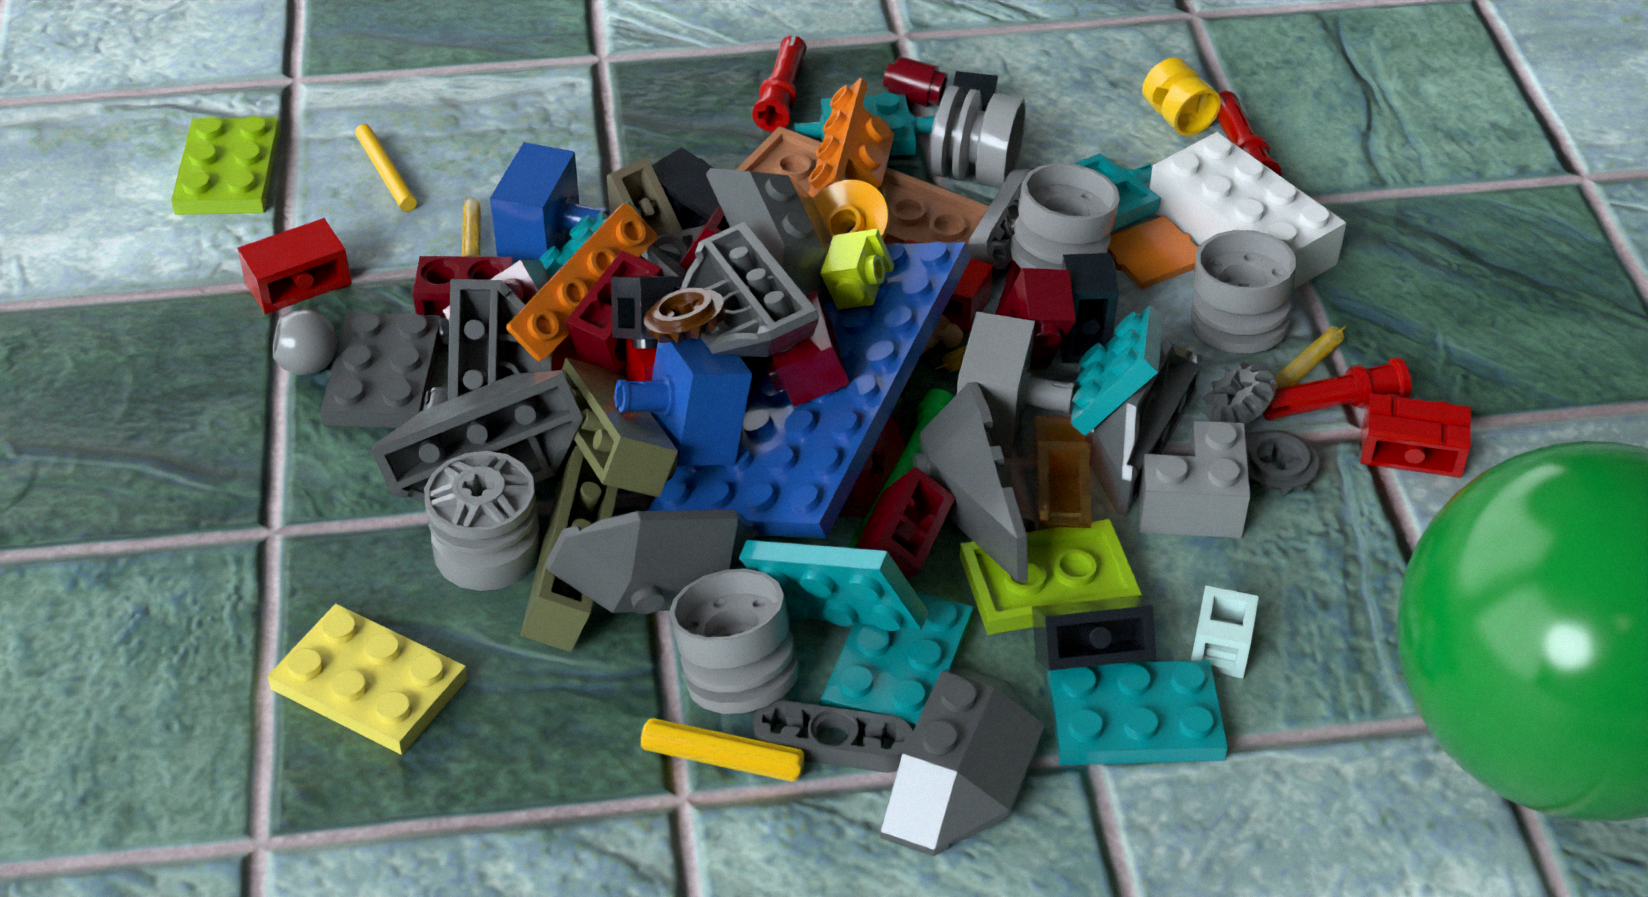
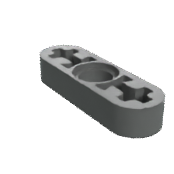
M1035 167L1017 169L1010 172L969 240L968 249L972 259L993 265V270L1007 267L1012 259L1011 241L1015 233L1014 225L1019 216L1018 203L1022 182L1027 173L1035 169ZM1007 210L1010 215V228L1007 222Z
M777 700L767 707L756 710L753 717L754 740L800 749L804 752V761L885 773L898 771L903 751L913 732L905 720L896 716ZM776 724L786 725L782 728L781 733L771 732ZM803 726H808V739L801 738V735L803 736ZM827 728H838L846 732L848 738L840 744L830 745L822 742L818 735ZM858 734H865L863 747L858 746ZM884 739L895 740L892 749L881 748Z

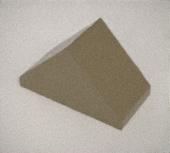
M648 157L607 175L610 216L619 206L630 201L639 210L641 217L656 232L657 237L682 230Z

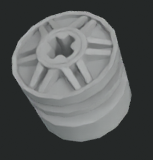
M948 86L932 127L931 171L933 176L945 178L952 168L954 180L962 181L965 179L971 164L975 163L978 184L1001 188L1010 172L1017 168L1025 127V98L996 93L993 94L986 111H982L980 90H969L964 101L963 87Z
M1053 163L1039 166L1028 172L1022 182L1018 203L1019 216L1014 225L1015 233L1011 241L1013 260L1021 269H1061L1063 254L1107 253L1111 242L1110 232L1115 224L1120 201L1118 188L1108 177L1094 169L1076 164Z
M1255 230L1227 231L1215 234L1203 241L1196 251L1193 305L1191 309V328L1200 340L1219 350L1248 354L1268 350L1283 341L1289 331V314L1292 307L1291 294L1294 289L1296 272L1295 254L1290 247L1273 235Z
M491 451L471 452L447 460L431 474L424 488L425 508L428 515V525L431 530V543L435 564L444 578L462 588L486 591L502 589L521 581L535 568L541 553V539L534 480L522 462L508 454Z
M750 569L722 570L702 576L688 584L673 599L669 616L681 655L680 660L685 673L686 684L691 699L702 708L721 714L751 712L767 707L784 697L796 683L799 663L794 650V640L789 630L790 621L785 598L779 582L771 576Z

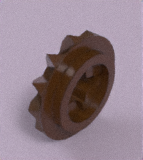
M686 288L672 292L658 300L645 314L644 325L648 336L657 338L659 343H668L675 340L677 344H681L689 338L698 340L700 334L713 332L716 329V324L726 318L724 299L718 292L702 288Z

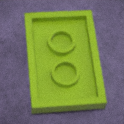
M205 117L191 119L171 199L174 215L264 213L281 133L278 117Z
M1110 519L1026 532L1028 581L1017 582L974 541L960 544V560L987 635L1032 628L1033 606L1138 596L1142 599V593Z

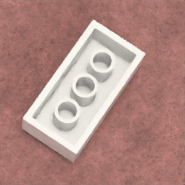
M1218 132L1153 165L1149 189L1161 197L1156 214L1160 217L1165 215L1183 234H1189L1191 236L1190 239L1199 246H1201L1203 241L1215 234L1232 230H1255L1273 235L1285 242L1295 254L1296 272L1294 289L1338 264L1346 222Z

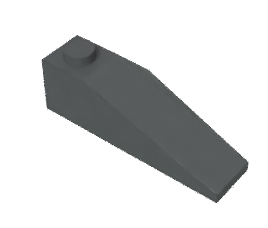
M978 382L967 383L919 433L920 453L913 454V468L916 466L955 496L947 514V517L1013 579L1017 582L1028 581L1027 534L1013 487H1007L1003 467L1004 457L1001 447L993 446L989 432L985 431V429L993 427L992 416Z

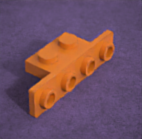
M862 78L856 81L850 88L847 85L841 87L830 101L832 111L823 126L825 135L815 154L818 157L816 167L808 179V182L811 184L808 194L812 198L825 187L843 181L844 173L852 180L867 182L876 189L883 183L894 132L890 130L888 124L882 118L872 115L862 106L868 83Z
M629 203L619 206L507 324L508 332L536 361L540 362L546 359L566 336L569 339L571 338L565 321L619 252L623 250L640 257L657 239L656 232Z

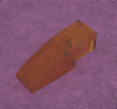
M1035 415L1032 441L1037 519L1041 527L1091 528L1089 442H1086V435L1084 436L1070 423L1071 417Z

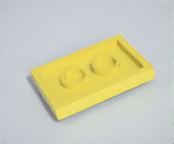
M336 603L267 675L271 690L401 755L404 754L468 680L465 665Z

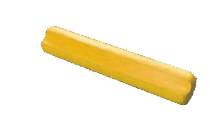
M655 718L648 719L641 733V747L645 751L770 778L796 782L802 775L804 768V752L787 746Z

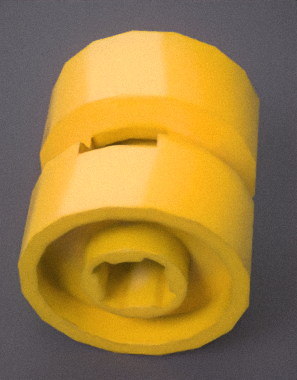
M1172 57L1161 61L1153 67L1143 82L1142 94L1144 99L1181 136L1199 134L1210 126L1220 111L1221 99L1219 94L1182 58Z

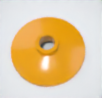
M843 180L825 187L813 197L832 238L833 235L845 234L848 228L855 226L849 233L878 229L884 240L890 221L889 207L883 195L871 184L860 180Z

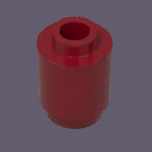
M899 56L896 63L889 62L887 65L883 87L889 88L888 93L895 95L904 94L907 102L928 107L929 104L939 106L946 90L948 73L939 71V66Z

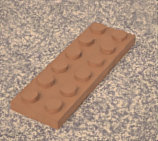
M779 126L736 170L789 175L808 193L811 185L808 179L816 167L818 157L815 154L822 142ZM887 167L883 183L877 188L885 198L890 213L889 227L883 240L885 245L892 243L904 244L909 239L919 243L966 242L968 247L973 232L989 208L987 205ZM844 173L843 180H852Z

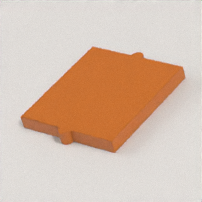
M1165 215L1110 235L1111 242L1107 253H1111L1112 260L1116 263L1115 268L1119 271L1123 270L1140 289L1195 269L1198 247L1190 241L1191 236L1189 234H1183Z

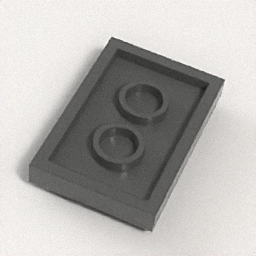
M347 313L320 411L323 426L398 428L423 411L425 395L430 388L440 344L438 324L441 315Z

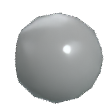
M292 310L278 320L273 343V359L284 370L296 375H314L326 368L335 357L338 340L334 326L323 315L312 310Z

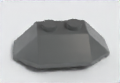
M710 168L706 176L730 228L745 222L802 293L807 295L816 291L823 306H825L831 295L820 272L832 237L813 198L789 175Z
M745 222L699 241L695 251L696 259L688 269L680 290L702 288L716 291L722 295L725 303L726 318L716 324V329L713 332H704L699 335L712 354L769 357L777 352L788 351L795 347L797 343L814 335L819 320L817 310Z
M451 279L448 400L514 374L553 371V351L546 359L538 362L508 332L507 324L519 313L525 304L501 280Z
M1163 341L1161 343L1158 373L1086 435V442L1092 444L1089 465L1118 514L1127 516L1138 496L1144 454H1162L1197 391L1203 356Z
M563 370L519 373L421 411L371 446V452L392 495L402 498L410 497L425 503L424 488L431 474L447 460L465 453L491 451L508 454L526 466L533 476L535 484L556 475L576 430H578L583 420V414Z
M736 510L637 511L599 520L584 529H581L579 526L563 529L545 563L550 573L612 613L636 612L638 614H649L655 611H670L673 599L688 584L708 574L736 569L741 562L739 556L746 540H754L758 531L752 522H749Z
M958 665L941 671L903 751L881 827V839L935 856L949 849V844L969 838L1009 817L1045 731L1043 721L1009 681Z

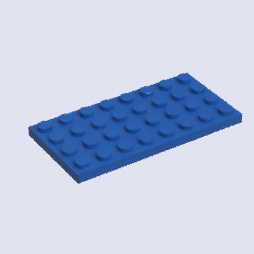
M966 242L886 244V248L894 263L893 272L885 273L884 282L879 286L873 305L838 310L832 297L829 298L824 309L834 327L850 382L849 385L794 407L785 389L779 392L775 390L766 369V364L769 363L767 357L750 356L745 365L751 371L752 377L735 465L677 466L673 477L665 482L660 497H655L648 511L736 510L755 525L758 531L757 535L827 538L972 257Z

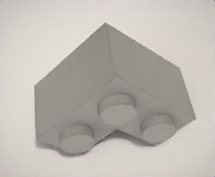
M1193 421L1187 456L1144 454L1138 492L1139 533L1242 538L1250 500L1244 423Z

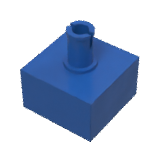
M526 142L522 143L490 197L497 257H513L514 264L519 260H538L553 246H556L558 250L562 248L572 238L569 235L571 229L586 215L593 219L603 210L610 217V210L607 208L601 209L580 205L575 151Z
M700 337L698 340L695 338L686 339L681 344H677L675 340L668 343L658 342L652 381L618 380L614 392L615 407L619 414L650 412L678 450L677 466L735 465L752 373L739 355L712 354Z

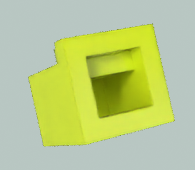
M871 229L833 235L820 274L838 310L869 306L874 304L879 286L884 282L885 273L893 272L894 263L879 230Z

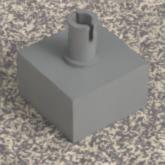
M976 312L958 376L957 394L967 383L978 382L993 420V427L985 429V431L989 432L993 446L1001 447L1003 457L1011 459L1022 413L1026 406L1069 414L1075 382L1068 383L1031 376L1030 365L1035 321Z

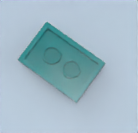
M1151 305L1139 315L1136 312L1127 315L1114 330L1116 336L1104 346L1100 343L1095 344L1081 358L1079 362L1081 365L1080 373L1076 379V394L1072 399L1074 405L1070 423L1084 436L1158 373L1164 318Z
M746 540L739 559L747 569L766 573L779 582L784 594L789 620L804 622L806 619L830 621L839 626H851L852 623L875 625L887 631H897L899 628L922 630L929 612L887 551Z
M915 592L929 611L922 630L899 628L897 631H887L875 625L854 623L821 697V706L896 716L905 720L913 731L941 671L955 666L972 622L973 607Z
M1210 660L1126 662L1051 671L1047 669L1046 679L1059 766L1225 761L1228 746Z

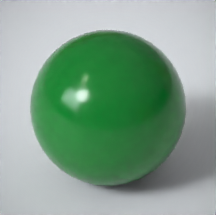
M1600 441L1553 444L1513 456L1482 472L1458 490L1433 517L1416 544L1405 570L1399 595L1397 615L1399 658L1406 685L1415 708L1433 737L1451 759L1488 789L1521 806L1554 817L1589 822H1618L1648 817V448Z

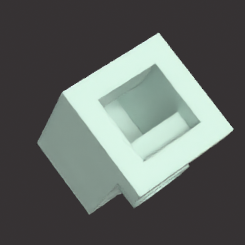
M1205 586L1191 660H1210L1213 673L1243 679L1259 596Z

